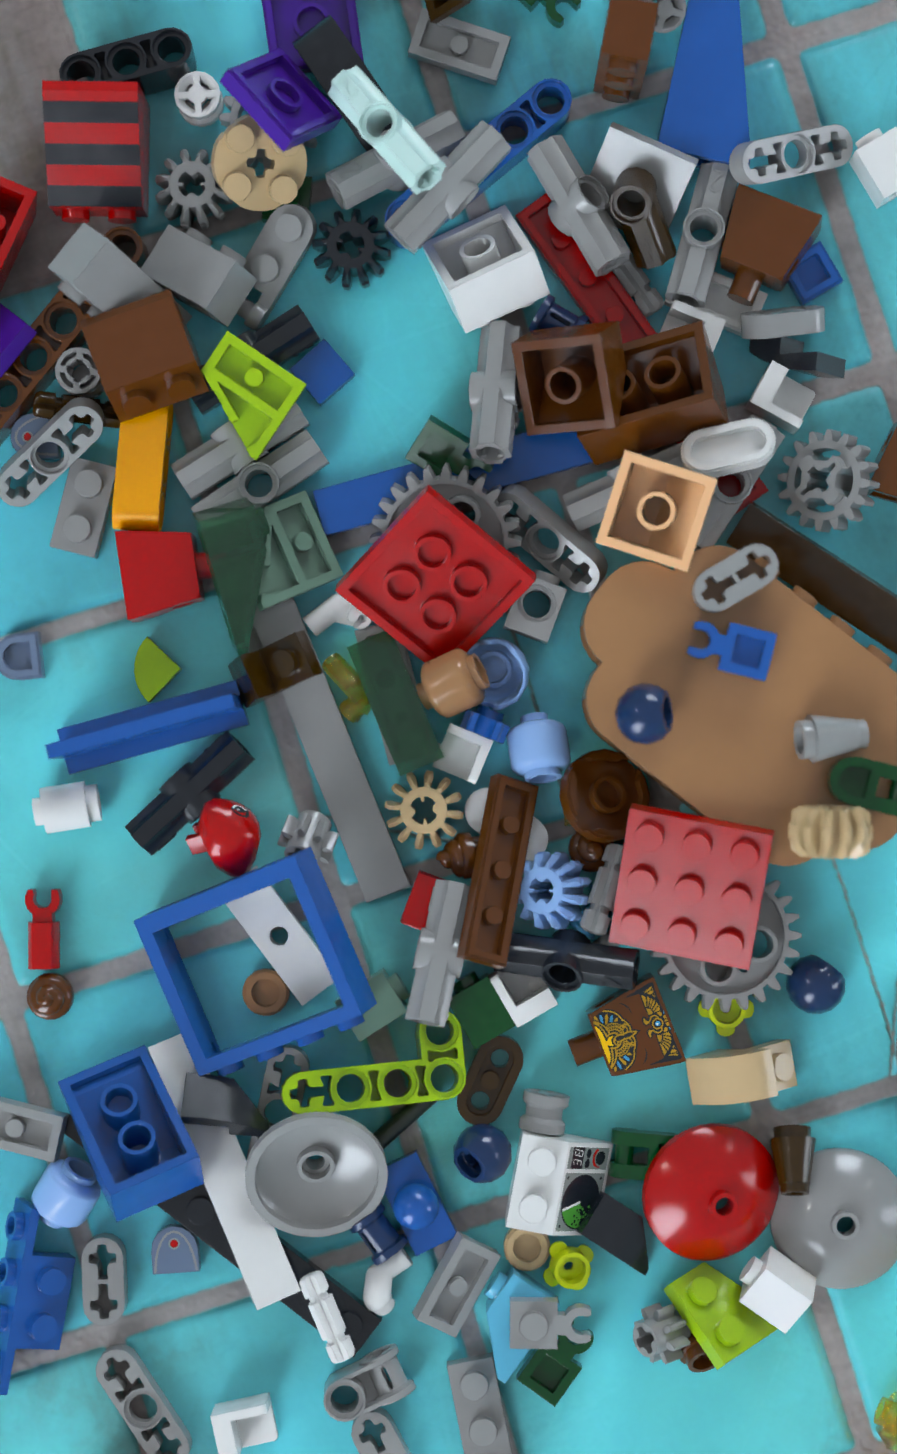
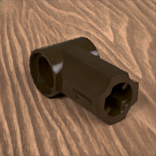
M638 167L628 168L621 172L616 180L609 203L610 211L622 226L637 268H646L648 270L661 266L669 259L674 258L677 250L656 196V180L645 169ZM634 190L639 192L645 200L631 202L622 193Z

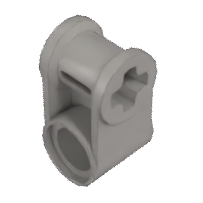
M395 1343L382 1346L368 1353L360 1360L329 1375L325 1382L323 1402L325 1410L330 1417L342 1422L352 1421L380 1406L392 1404L415 1390L416 1385L414 1381L407 1379L396 1356L399 1349ZM383 1368L386 1369V1371H387V1373H388V1375H389V1377H390V1379H391V1382L388 1380L387 1375H386V1373H385V1371H384ZM346 1385L354 1388L358 1396L352 1403L345 1405L334 1400L332 1397L333 1391L339 1386Z

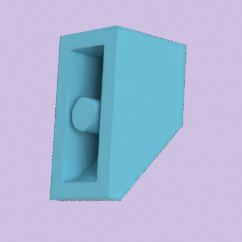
M513 1266L510 1267L506 1274L501 1271L497 1272L484 1292V1295L489 1297L486 1301V1314L497 1378L505 1384L530 1350L510 1349V1297H557L558 1309L560 1307L559 1298L556 1294L522 1270Z

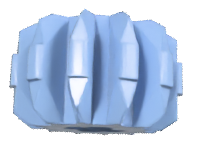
M542 851L535 854L534 861L526 860L518 904H524L520 917L524 920H534V927L540 930H548L550 927L555 930H562L569 927V921H579L583 916L579 905L589 904L587 902L589 896L583 894V888L592 882L588 877H579L584 864L580 863V861H570L569 854L566 852L550 854V852Z

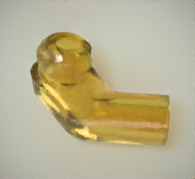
M339 653L330 655L323 662L322 669L348 697L340 703L339 711L350 722L356 723L364 714H369L372 702L361 676Z

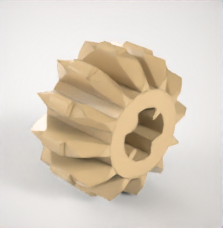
M427 770L425 772L424 786L421 787L418 786L415 774L413 772L408 773L406 777L412 789L409 793L397 783L391 787L395 794L403 798L402 803L393 800L385 802L384 807L386 809L400 810L401 814L387 820V826L392 828L404 822L407 827L399 834L397 840L403 843L408 839L412 831L416 832L415 849L419 850L424 845V834L430 833L432 844L435 848H438L442 845V841L436 830L441 828L451 837H454L457 833V830L445 822L446 817L456 820L463 819L464 813L460 810H448L447 804L458 802L462 799L460 792H456L444 798L441 793L451 783V780L447 777L441 780L437 789L432 788L433 771ZM420 797L421 802L425 801V797L433 799L435 804L432 810L437 815L434 820L428 822L427 818H424L423 823H420L414 819L413 816L416 813V809L412 806V803L416 798Z
M817 804L798 806L792 810L791 822L789 823L791 850L801 857L857 859L858 857H863L870 852V841L873 840L871 813L859 806Z

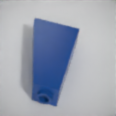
M739 0L687 1L686 15L683 20L657 141L699 159L695 168H700L702 163H712L713 161L729 165L733 149L740 143L750 141Z

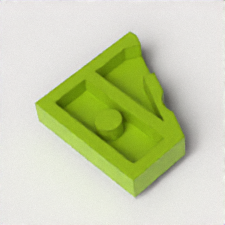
M229 331L225 333L201 370L244 443L247 452L255 460L259 459L307 386L300 379Z
M703 1262L670 1283L663 1290L682 1319L687 1321L686 1325L716 1370H718L778 1328L739 1302L742 1289L740 1285Z

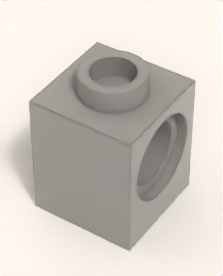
M535 569L536 581L510 607L503 629L547 644L567 589L558 586L561 578ZM540 592L548 598L550 609L545 616L535 618L525 612L523 600L528 594Z

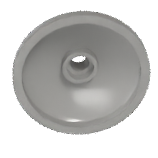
M329 1112L302 1113L276 1123L256 1141L249 1153L245 1168L247 1194L257 1213L275 1228L302 1237H326L351 1229L353 1225L374 1212L383 1198L388 1180L385 1153L373 1133L349 1117ZM313 1155H320V1156H322V1157L319 1158V1159H310V1158H309L310 1156H313Z
M828 1148L814 1152L808 1195H781L779 1185L776 1206L770 1220L771 1234L778 1251L817 1278L816 1285L833 1289L855 1288L881 1277L897 1261V1177L881 1161L859 1150ZM843 1217H850L853 1220L851 1229L846 1232L838 1231V1221Z

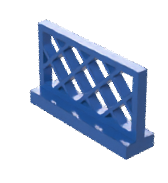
M233 680L57 729L60 741L47 744L45 747L49 759H65L69 774H75L248 726L250 723L237 681Z

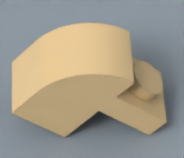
M776 1039L745 1049H717L686 1058L685 1061L693 1105H728L752 1102L778 1096V1091L798 1085L790 1039Z

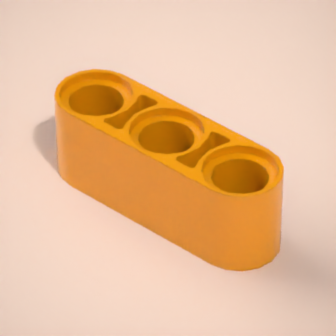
M173 404L120 422L112 503L113 529L128 531L162 530L173 426Z

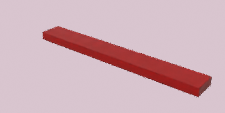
M547 193L515 215V220L580 311L589 317L588 322L590 324L619 321L622 343L657 334L613 271L596 277L573 237L563 234L555 227L548 215V206L552 201ZM729 474L718 477L717 486L723 495L728 497L739 495L741 484L734 475ZM760 477L735 515L769 491Z

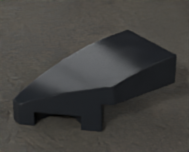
M788 337L750 339L749 352L765 362L771 363L773 360L790 370L816 377L844 378L845 359L821 352H803L804 342Z
M186 1072L181 1109L183 1124L229 1127L230 1135L260 1137L270 1128V1125L233 1078L208 1074L199 1076L198 1073Z
M600 1191L576 1232L641 1274L646 1275L649 1266L642 1217L608 1194Z

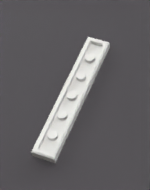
M180 1033L148 1047V1051L181 1118L186 1072H198ZM184 1124L200 1156L205 1188L256 1310L258 1311L301 1291L274 1226L266 1222L250 1202L245 1183L247 1161L236 1135L229 1134V1127Z

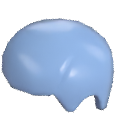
M485 637L477 641L467 653L469 655L475 653L479 657L490 682V687L485 689V698L480 705L492 708L495 711L502 710L517 702L528 686L529 664L525 654L519 647L508 640L497 637Z

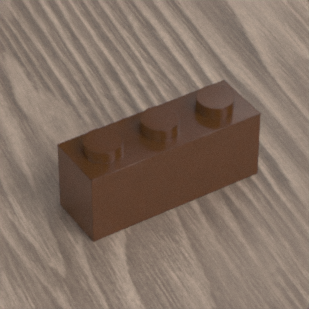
M610 0L593 92L602 93L603 99L615 103H628L629 99L639 100L649 61L659 3L643 0Z

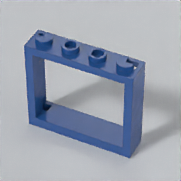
M311 847L153 910L133 921L199 1076L216 1071L218 1076L229 1075L245 1066L242 1060L256 1055L258 1062L266 1061L283 1053L284 1048L282 1045L295 1040L299 1047L306 1046L325 1036L323 1030L337 1025L340 1032L351 1029L365 1022L363 1014L377 1004ZM289 878L342 1001V1005L220 1050L168 927Z

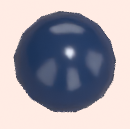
M646 683L629 687L618 699L615 709L618 728L624 737L634 743L652 744L663 740L672 730L673 723L672 702L668 692L658 685Z
M808 955L800 958L791 966L790 969L793 973L786 977V989L790 1000L799 1009L807 1013L822 1014L831 1011L841 1002L845 993V978L832 965L818 956Z
M478 1124L466 1128L461 1132L453 1146L456 1167L464 1177L474 1183H489L499 1179L504 1175L512 1161L509 1140L503 1131L490 1124Z

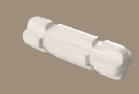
M321 1270L306 1274L300 1279L299 1286L304 1298L310 1300L308 1307L322 1341L327 1340L325 1348L329 1358L334 1364L344 1362L354 1356L355 1347L350 1335H345L344 1333L346 1326L332 1293H327L329 1285L325 1275Z

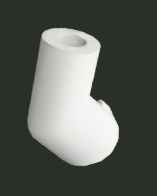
M338 593L330 596L302 618L316 637L335 622L353 626L356 629H364L372 623L371 619Z
M404 1248L379 1265H371L366 1271L363 1301L369 1311H373L376 1315L384 1316L393 1310L395 1300L391 1294L392 1281L396 1276L413 1265L411 1258Z

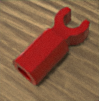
M60 888L52 889L50 905L42 907L37 902L36 889H28L25 895V905L33 914V921L28 922V969L60 968V921H55V913L62 905V892Z

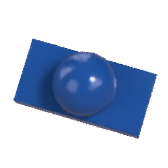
M417 1149L388 1163V1180L385 1195L415 1255L418 1256L454 1238L457 1230Z

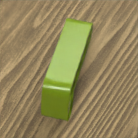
M449 1012L446 1022L449 1025L450 1034L448 1039L440 1045L432 1043L427 1038V1025L417 1023L415 1038L418 1059L293 1073L285 1079L281 1086L282 1101L292 1112L302 1114L308 1112L347 1111L454 1098L462 1092L466 1084L460 1023L456 1016ZM442 1064L449 1066L455 1076L452 1087L444 1092L436 1090L431 1082L433 1070ZM395 1069L403 1071L409 1081L406 1092L397 1097L389 1095L384 1087L386 1075ZM347 1074L357 1076L362 1084L360 1096L351 1102L342 1100L337 1093V1083ZM329 1075L327 1091L332 1104L323 1105L325 1097L323 1095L309 1097L307 1106L300 1107L299 1100L290 1098V1090L298 1087V1080L305 1079L308 1087H322L323 1083L320 1077Z

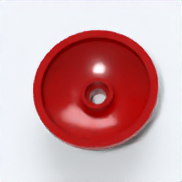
M702 1124L677 1134L656 1154L644 1179L642 1191L643 1210L647 1223L655 1236L672 1252L692 1260H719L742 1251L752 1244L765 1230L776 1206L779 1182L771 1155L753 1135L729 1124ZM722 1198H727L726 1205L721 1209H716L717 1202Z

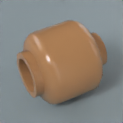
M459 648L424 663L421 667V682L416 684L417 694L423 706L427 710L434 708L438 714L445 718L453 717L482 703L485 698V689L490 687L487 672L479 657L475 653L469 655Z

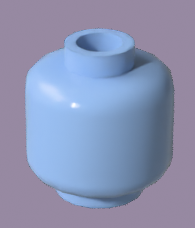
M534 712L521 716V723L511 728L506 738L512 771L517 776L524 777L525 782L530 784H544L560 779L562 777L561 772L567 769L571 763L565 726L560 721L548 719V714L544 712Z
M68 1157L66 1159H58L47 1166L36 1184L31 1198L34 1208L37 1209L40 1214L39 1218L44 1224L56 1229L62 1227L73 1228L86 1221L100 1197L101 1187L91 1164L81 1158Z

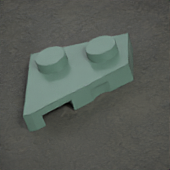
M306 490L265 506L260 510L257 606L260 612L335 581L344 575Z

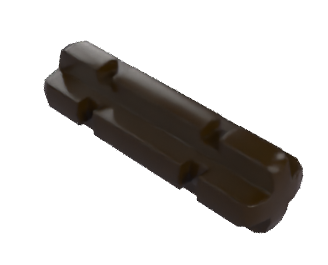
M39 391L34 396L33 415L51 419L70 400L80 396L63 394L61 397H56V393ZM90 398L97 402L103 410V426L120 428V420L110 401L107 400L105 404H102L100 399ZM74 414V422L90 425L91 416L87 414L80 418Z

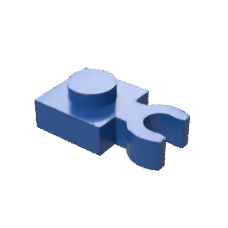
M697 621L693 623L692 629L705 632L709 642L704 649L687 647L686 653L689 656L702 659L712 654L718 655L720 658L716 670L762 682L766 681L778 634L729 622L726 635L719 634L716 627L709 622Z
M478 705L476 712L466 710L460 727L501 744H504L510 726L502 723L504 714L482 705Z

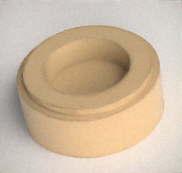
M510 1228L506 1233L504 1253L506 1259L513 1267L522 1271L536 1270L549 1257L550 1240L548 1235Z

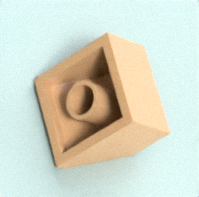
M625 450L595 543L688 572L718 479Z

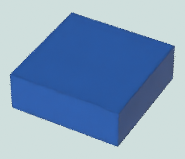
M821 241L810 246L787 283L800 305L804 306L842 284L844 280Z
M325 339L289 369L295 377L307 384L305 389L320 406L355 377V373Z

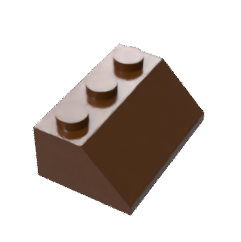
M703 321L623 343L626 374L619 425L616 428L577 431V437L594 464L599 465L622 458L625 450L638 454L684 441L690 433L696 430L729 423L723 385Z

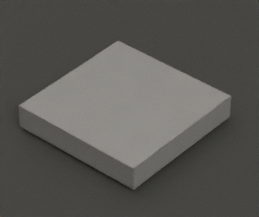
M612 122L590 176L596 178L604 186L611 199L616 180L621 172L635 167L647 170L656 180V196L669 229L699 159ZM634 190L622 193L631 202L645 200L639 192ZM609 205L606 209L615 226L623 231L620 222L612 215Z

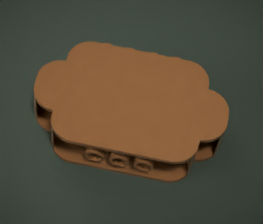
M720 545L700 548L694 551L688 572L676 568L671 570L662 564L650 561L632 562L618 568L605 580L590 599L580 621L582 645L587 655L597 665L588 677L582 694V709L589 727L599 738L617 752L624 754L631 763L697 815L775 830L769 859L770 864L793 866L812 859L811 857H801L791 850V838H789L791 813L798 806L848 805L836 800L829 791L827 775L831 766L839 759L845 757H862L897 766V673L889 667L893 660L876 646L870 644L866 648L852 638L855 630L835 615H832L829 619L814 608L818 602L808 592L797 585L790 589L776 579L780 575L779 571L769 584L729 608L718 613H707L701 610L694 603L692 597V585L695 579L707 569L738 552L739 550ZM746 556L749 562L748 565L736 572L740 580L751 574H756L759 579L765 577L763 568L768 565V562L762 557L752 560ZM730 577L719 583H714L711 578L705 580L707 589L701 594L706 601L715 599L720 604L724 601L721 593L734 584ZM697 621L709 622L716 627L719 634L726 635L729 622L778 634L766 681L762 682L716 670L720 658L718 655L712 654L702 659L689 656L686 653L687 647L704 649L709 642L705 632L692 629L693 623ZM641 683L658 685L668 692L672 702V730L663 740L652 744L634 743L624 737L618 728L615 717L618 699L629 687ZM807 715L851 718L855 720L864 719L869 729V744L867 748H860L812 763L809 758L799 759L796 754L793 739L794 724L797 720H805ZM880 778L875 796L887 799L891 780ZM865 809L871 813L873 840L870 841V849L883 845L897 833V817Z

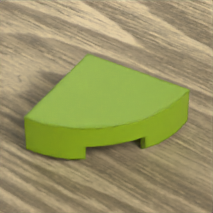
M146 637L135 657L134 674L141 694L151 703L177 676L182 668L155 642Z

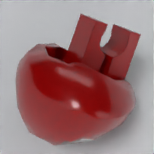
M214 798L207 801L202 808L199 821L192 826L195 834L187 835L185 839L192 855L208 852L216 868L231 877H237L249 872L256 859L261 838L257 817L249 808L233 800Z

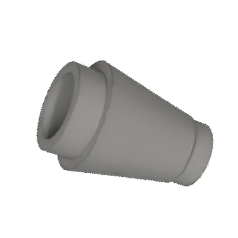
M807 715L805 720H797L794 724L793 739L795 751L799 759L809 758L812 763L860 748H867L869 744L868 725L864 719L855 720L851 718Z

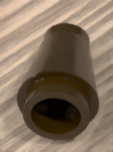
M806 1125L776 1126L773 1128L774 1138L769 1139L781 1195H808L816 1138L811 1137V1127Z

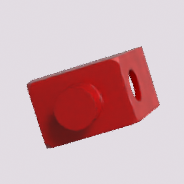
M115 531L127 620L144 621L205 600L202 580L228 576L224 549L198 552L196 537L191 532Z

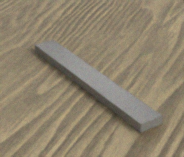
M259 545L228 557L227 560L262 646L266 647L294 632L305 630L322 669V674L281 693L366 902L368 903L409 886L410 882L295 599L292 598L260 612L257 606Z

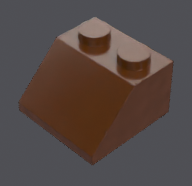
M170 289L80 321L105 393L120 422L142 416L209 391L206 378L201 371L202 364L198 351Z
M619 321L531 330L511 343L527 436L616 428L619 425L626 374V361Z

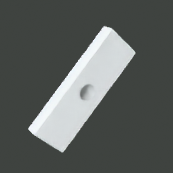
M256 865V866L253 867L250 871H252V870H254V869H256V868H259V867ZM272 885L226 903L227 907L302 1006L334 983L319 947ZM275 927H283L288 932V940L285 943H277L272 938V930Z

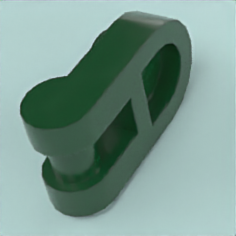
M845 757L839 759L831 766L827 775V785L830 793L836 800L844 804L859 806L897 817V766L862 757ZM880 778L891 780L887 799L875 796Z
M622 1127L612 1128L611 1143L616 1146L615 1159L610 1160L609 1176L621 1179L644 1180L656 1154L677 1134ZM634 1147L648 1148L647 1163L633 1162Z

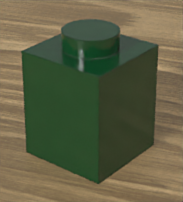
M472 971L455 981L450 1007L475 1049L516 1026L490 982L488 973L478 977L476 972Z

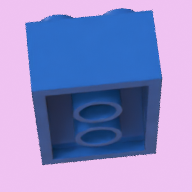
M145 1045L58 1081L60 1091L116 1222L204 1184L200 1156Z

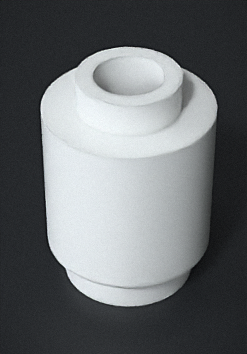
M85 781L43 787L39 789L40 797L32 799L36 826L44 825L47 834L92 827V822L102 820V808L97 784L86 785Z

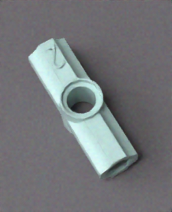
M357 65L351 69H343L331 81L332 85L328 96L355 125L362 138L376 149L413 193L417 195L422 191L431 190L442 179V173L446 168V164L415 131L411 122L392 105ZM392 123L391 129L388 131V133L381 136L383 129L387 125Z

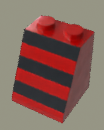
M42 81L48 206L54 214L61 216V220L64 222L77 224L90 222V216L108 217L109 222L116 224H133L136 222V217H148L150 106L139 83L115 81Z

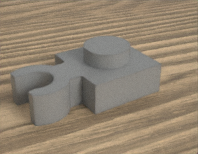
M510 1297V1349H558V1335H566L574 1343L583 1344L590 1342V1331H579L572 1326V1322L576 1317L591 1316L590 1306L576 1303L568 1307L566 1311H558L557 1297Z

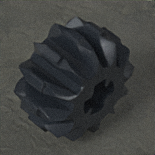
M353 209L351 221L348 222L344 221L341 211L334 212V219L337 226L333 228L330 224L321 222L319 230L326 238H317L312 241L313 249L322 252V254L314 259L317 269L329 267L325 274V279L328 283L336 281L342 274V287L344 290L351 289L353 277H359L360 285L363 288H367L370 284L366 273L370 271L375 276L382 277L385 273L384 268L377 261L391 259V250L381 247V245L389 240V234L386 230L374 232L379 223L378 218L374 215L369 217L362 225L361 211L359 209ZM353 241V244L359 247L358 257L351 259L350 255L345 252L344 244L346 242Z

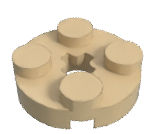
M247 114L234 120V123L229 125L217 137L211 154V168L218 186L237 205L252 211H269L283 204H288L295 199L306 176L307 154L303 144L283 152L257 122ZM258 149H264L265 157L271 159V166L264 169L263 175L255 176V169L247 166L248 158L256 157Z

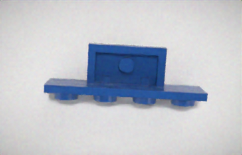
M19 1197L15 1198L14 1209L8 1214L6 1219L5 1232L8 1242L5 1257L0 1260V1395L8 1394L15 1349H60L76 1260L70 1253L33 1251L40 1214L31 1202Z

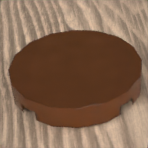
M608 749L587 752L569 764L561 779L559 798L563 813L573 829L588 840L607 844L625 839L629 810L632 803L649 806L650 793L646 778L640 769H635L628 762L629 759L621 752Z

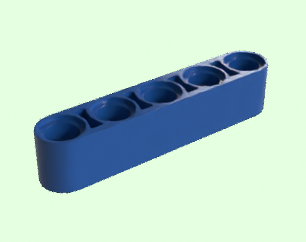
M554 78L538 82L488 123L500 134L509 126L521 127L527 134V137L519 144L508 143L511 146V152L478 186L480 189L473 200L528 156L527 153L537 143L548 139L566 124L570 115L572 97L565 83ZM551 96L557 98L563 108L555 114H547L539 109L537 103L544 97ZM410 188L389 205L385 213V222L413 194ZM448 218V219L440 226V228H441L445 223H447V222L450 220V218ZM386 229L390 241L397 247L405 249Z

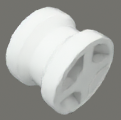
M200 71L187 73L179 79L175 86L174 98L185 121L199 127L212 125L219 119V114H222L224 109L223 96L216 80L211 75ZM207 99L211 100V101H207V103L203 106V109H202V104L205 103V101H206Z

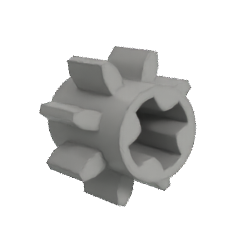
M305 810L299 814L298 818L290 814L287 816L277 844L286 847L285 857L311 847L317 862L320 860L327 864L336 845L339 833L330 831L332 824L327 816L318 811Z
M656 1303L641 1309L643 1319L635 1321L633 1329V1340L638 1351L643 1356L650 1357V1362L652 1363L662 1359L666 1365L683 1358L681 1348L690 1345L691 1342L688 1338L691 1337V1331L686 1325L687 1321L682 1319L674 1305L670 1304L662 1307L660 1303Z

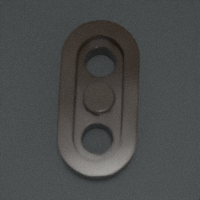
M500 1034L479 1046L466 1074V1084L462 1092L457 1095L458 1111L467 1122L473 1125L490 1124L500 1116L523 1066L522 1049L515 1039L508 1035ZM502 1049L508 1053L509 1059L504 1065H496L491 1061V1054L495 1050ZM476 1092L486 1093L489 1097L488 1104L484 1107L474 1106L471 1102L473 1094Z

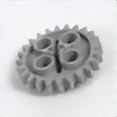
M445 463L441 475L436 476L432 467L426 465L422 480H419L410 471L406 475L407 489L398 483H394L391 486L390 490L396 501L382 497L379 506L388 515H374L371 523L383 529V531L373 533L369 538V542L374 544L427 485L431 486L451 504L456 502L469 503L475 511V517L472 521L518 559L520 556L509 550V548L521 546L522 537L510 534L509 532L520 525V518L506 517L505 514L513 507V501L506 500L499 503L496 500L502 489L500 484L487 490L483 487L487 475L484 472L475 481L469 480V466L465 465L459 476H453L450 464Z
M774 880L764 887L757 930L766 937L767 948L761 956H752L749 970L741 972L739 968L727 966L725 975L721 979L713 981L705 972V961L651 951V957H664L666 961L657 970V973L659 975L670 973L675 975L669 988L675 991L685 985L687 989L684 1000L689 1003L698 994H702V1008L707 1010L711 1008L715 998H717L720 1009L723 1012H729L732 999L736 1000L741 1009H748V995L751 994L759 1002H765L766 997L763 990L765 986L779 991L781 986L775 978L777 973L792 975L793 973L784 963L785 958H795L800 955L799 952L788 947L789 941L802 938V933L789 930L788 925L800 918L799 914L785 913L783 909L790 903L792 897L781 896L777 898L774 895L779 888L780 882Z

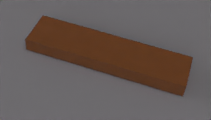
M499 773L490 777L458 947V958L496 969L506 968L539 786Z

